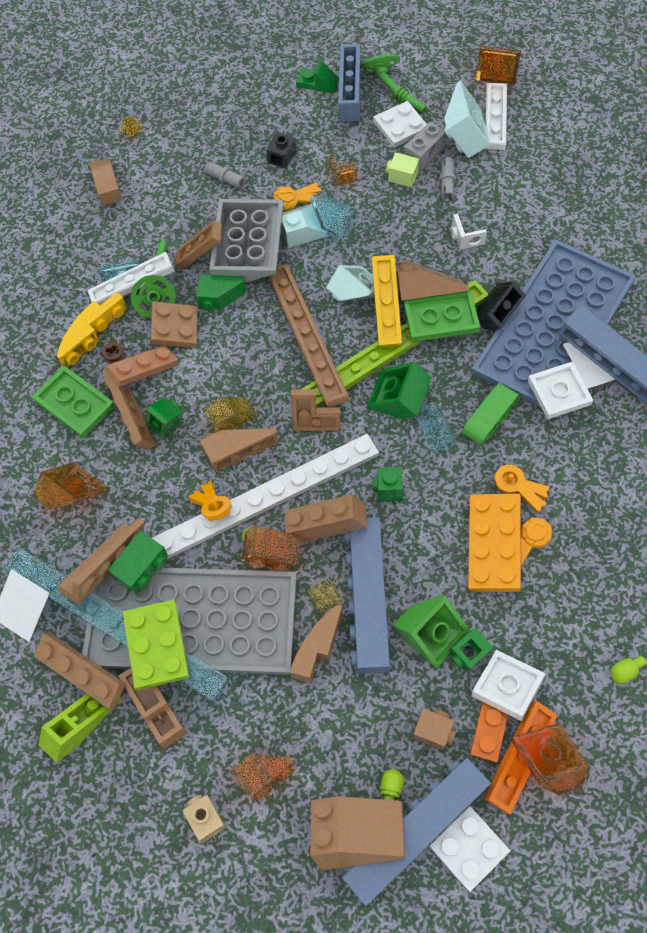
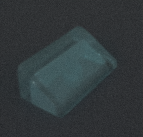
M139 258L97 267L102 281H107L144 262Z
M433 401L423 407L416 419L431 452L434 453L457 445L458 442L440 405Z

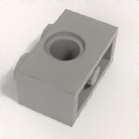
M429 122L404 146V155L419 158V173L445 148V130Z

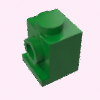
M475 627L449 650L453 654L450 659L459 669L464 667L466 670H469L494 647ZM465 647L472 649V656L468 657L464 654L463 650Z

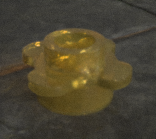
M126 117L123 119L119 131L133 138L139 130L143 129V124L138 123L135 117Z

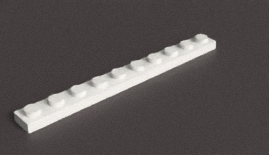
M365 434L231 499L232 508L230 514L221 520L209 521L203 514H200L152 539L164 546L168 554L167 559L379 456V452L369 435Z

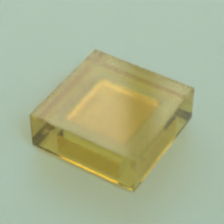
M330 578L307 590L320 614L342 602V598Z

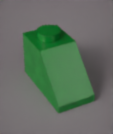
M200 274L196 293L199 308L206 311L221 310L245 294L246 285L244 277Z
M166 397L162 398L146 409V425L164 439L182 420L183 411H181V406L174 400L169 401Z

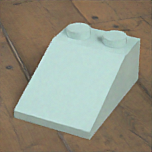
M459 81L444 117L446 123L444 130L450 139L453 138L456 141L455 145L459 152H464L470 158L489 146L490 143L482 110L464 84Z

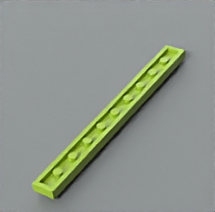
M474 280L468 286L476 308L480 303H483V300H486L485 297H488V293ZM406 323L401 326L402 346L379 347L377 341L337 366L336 370L347 390L423 341L411 342L408 324ZM315 381L301 389H315L316 408L325 404Z

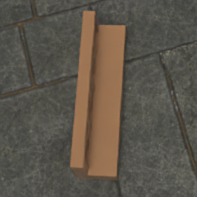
M138 518L131 526L123 523L58 585V592L80 604L110 575L107 570L140 530L144 533L145 521Z

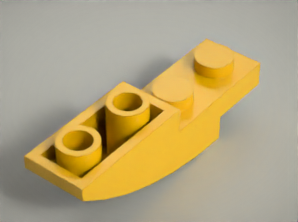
M118 292L101 305L93 301L71 324L63 337L57 353L62 367L76 364L83 354L93 350L99 342L97 333L104 331L109 323L115 318H120L125 310H127L125 301Z

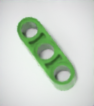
M498 383L467 421L462 434L483 446L485 439L488 440L499 427L497 424L502 423L512 410L511 406L514 407L520 394L502 383Z

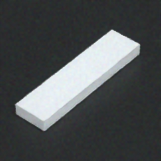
M487 83L485 127L490 145L484 149L505 150L507 84Z
M164 252L89 289L88 293L91 302L95 301L101 305L116 292L122 297L131 293L134 284L144 276L160 275L164 277L175 270L168 254Z

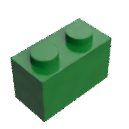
M140 530L107 571L114 580L137 595L140 590H144L149 585L151 577L156 570L164 567L168 554L164 546Z

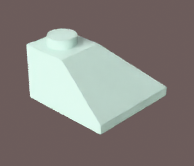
M316 203L282 213L281 231L288 248L329 236Z
M339 265L326 287L332 292V296L341 302L375 298L373 275L362 266Z

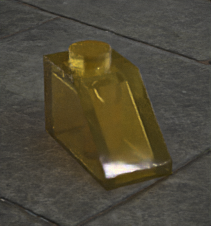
M222 397L203 407L205 419L214 433L220 430H233L258 416L246 397Z

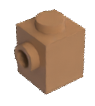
M423 708L412 739L443 751L446 744L452 745L456 730L452 729L454 720L449 719L450 715L443 711L434 710L432 712Z

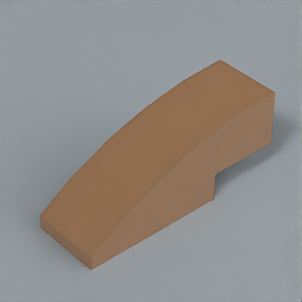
M106 158L89 163L102 206L121 201L122 197L110 159Z
M336 605L326 613L303 641L289 672L292 679L311 684L318 659L329 662L343 614L341 605Z
M131 668L119 675L120 680L126 683L125 688L163 749H166L187 734L158 686L136 691Z

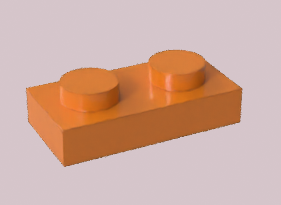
M482 702L470 752L471 757L497 764L508 714Z

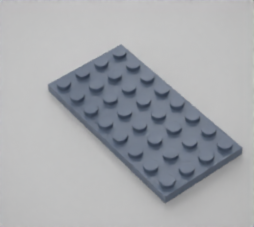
M555 239L522 291L525 293L524 299L502 328L496 330L472 367L471 373L494 385L502 383L520 394V398L541 408L528 382V377L572 362L563 346L567 341L557 334L563 323L582 305L592 311L605 324H609L633 284L636 275Z

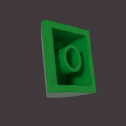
M415 362L381 369L367 408L400 419L417 417L421 411V406L428 392L432 377Z

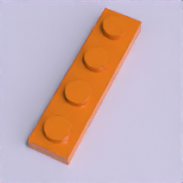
M532 701L483 798L505 814L511 815L558 716L540 702Z

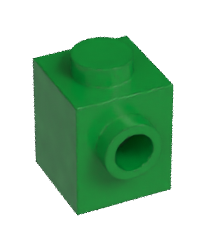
M402 467L377 468V477H372L373 492L378 493V502L403 500Z

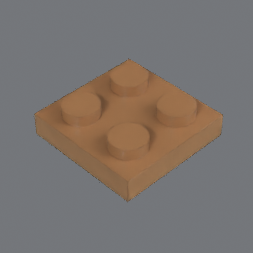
M152 301L150 344L196 348L197 306Z

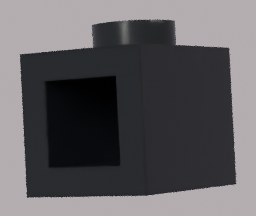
M276 132L266 149L268 163L287 169L297 152L296 139Z

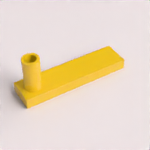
M395 255L372 257L378 345L379 347L402 346Z

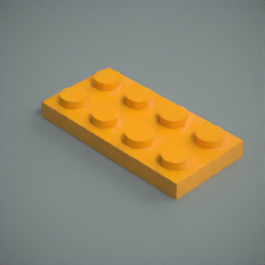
M520 494L470 495L469 591L521 592Z

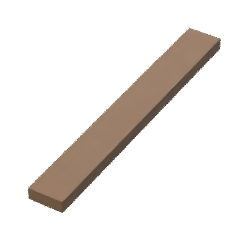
M288 265L278 266L276 274L269 275L268 278L326 407H334L348 402L349 396Z

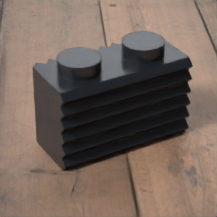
M515 282L496 283V287H493L491 293H488V297H485L486 300H483V303H480L478 310H476L481 327L485 330H500L524 299L525 293Z

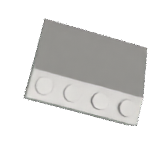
M219 199L216 220L222 223V238L218 245L212 247L209 268L211 275L244 277L246 283L276 274L283 200Z

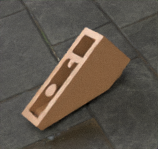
M275 428L220 430L216 433H210L200 440L203 452L215 473L279 442Z

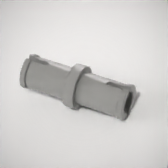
M445 158V160L442 159L439 182L441 184L442 200H450V195L452 200L455 197L454 184L456 183V176L454 174V160L452 158Z
M211 161L205 167L206 174L219 179L223 184L228 183L238 189H242L245 186L246 177L232 172L229 167H221Z

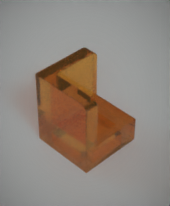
M329 156L330 170L337 187L357 181V166L355 162L337 164L335 156Z

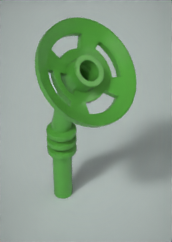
M378 55L361 63L363 70L376 72L379 75V78L394 93L396 99L398 98L402 103L408 101L412 107L421 113L426 111V105L412 97L410 92L403 89V87H398L387 74L388 69L400 61L399 55Z
M160 241L156 256L166 252L168 246L166 241ZM147 275L134 284L131 290V303L137 313L151 318V311L141 308L139 303L143 301L146 305L152 306V301L164 303L166 296H169L167 303L174 304L176 294L173 285L166 278L160 275ZM160 281L164 283L167 287L161 289V287L157 285V282ZM145 282V285L139 291V295H136L138 288Z

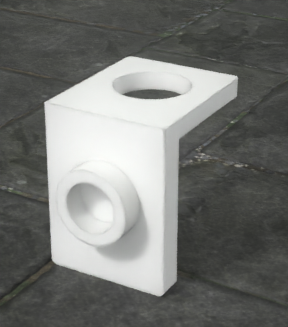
M458 214L453 215L451 236L453 240L457 241L460 250L485 245L486 229L465 233ZM474 237H481L476 242H469Z

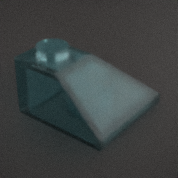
M320 192L312 195L310 202L322 230L327 231L326 235L335 239L345 236L357 208Z

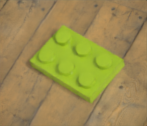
M175 599L123 611L133 682L136 691L190 678Z

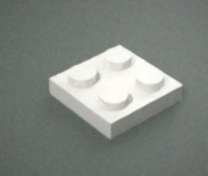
M408 101L373 116V122L394 148L410 141L427 125Z
M573 361L528 377V382L547 420L592 405L593 399Z
M496 650L474 687L472 697L522 721L544 680L545 673Z
M470 806L429 846L468 892H471L510 852V849Z

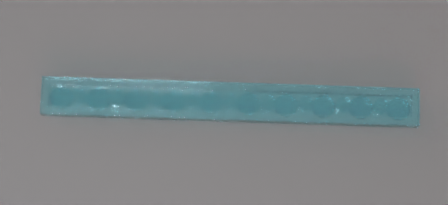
M18 547L3 567L6 572L10 573L11 569L49 592V599L128 648L124 617L121 610L92 592L80 604L58 592V585L67 577ZM185 651L190 678L180 680V682L215 703L228 683L229 678Z

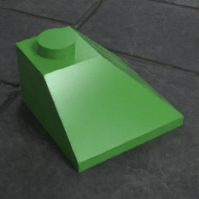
M445 595L410 606L393 624L404 641L436 669L451 654L449 650L471 632Z

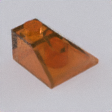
M480 46L476 80L515 85L521 50Z
M72 462L41 472L32 496L44 507L54 509L102 494L108 490V487Z
M560 723L512 737V743L540 787L557 795L583 787L590 766Z

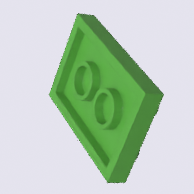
M471 290L403 300L411 342L480 332V324Z
M63 366L32 396L35 403L83 439L115 407L112 400L66 366Z

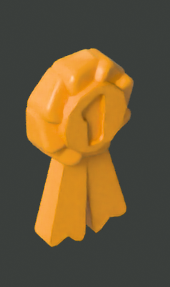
M318 183L299 190H293L290 186L279 187L273 194V200H283V210H292L298 203H316L318 205L320 204L321 189L318 187Z
M505 465L498 469L494 477L498 490L506 494L517 492L537 513L546 506V502L542 499L546 500L550 487L525 480L522 470L514 465Z
M211 481L200 486L203 493L195 490L194 494L188 496L191 503L202 506L201 512L209 521L221 520L230 514L232 508L231 501L226 496H216Z
M530 518L522 525L521 567L532 548H543L551 541L552 527L543 518Z

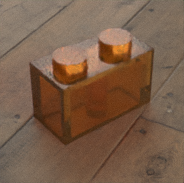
M253 525L245 532L241 561L249 562V565L252 567L261 568L267 566L272 567L273 571H289L298 565L301 536Z

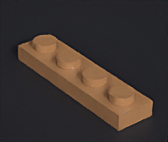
M106 367L102 371L106 379L105 384L111 390L114 397L113 402L119 408L122 415L121 420L129 430L131 442L135 446L147 450L153 448L156 443L129 385L118 387L107 374Z
M43 633L34 657L108 709L115 708L126 683L52 633Z

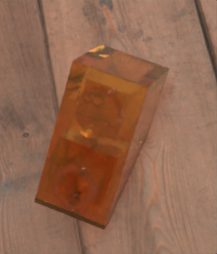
M251 753L230 770V773L252 801L256 798L261 801L271 793L272 788L270 786L277 780L283 782L293 774L294 770L292 768L295 766V762L291 756Z

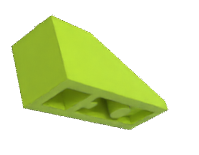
M85 694L41 728L38 745L58 763L78 747L113 708L108 709L90 695Z

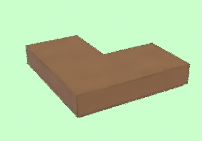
M315 389L291 390L293 431H340V407L316 408Z

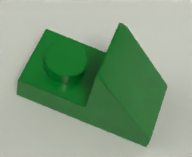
M319 60L315 70L301 68L296 80V87L334 94L339 77L322 60Z

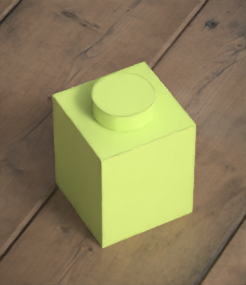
M395 153L392 161L389 160L387 163L386 173H389L388 181L412 187L419 172V158Z

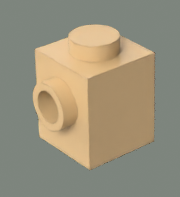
M198 795L187 802L188 807L182 810L198 841L202 844L227 828L208 795L204 797Z

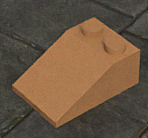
M410 260L397 262L398 297L401 301L469 291V286L457 277L411 263Z
M342 796L311 800V858L322 871L406 859L402 801Z

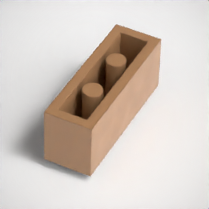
M353 494L285 510V534L300 543L367 528L366 504Z

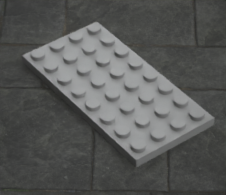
M162 568L156 570L151 577L149 585L144 590H140L137 595L109 575L91 592L82 654L102 668L130 669L131 662L123 611L175 599L189 671L290 675L297 573L290 571Z

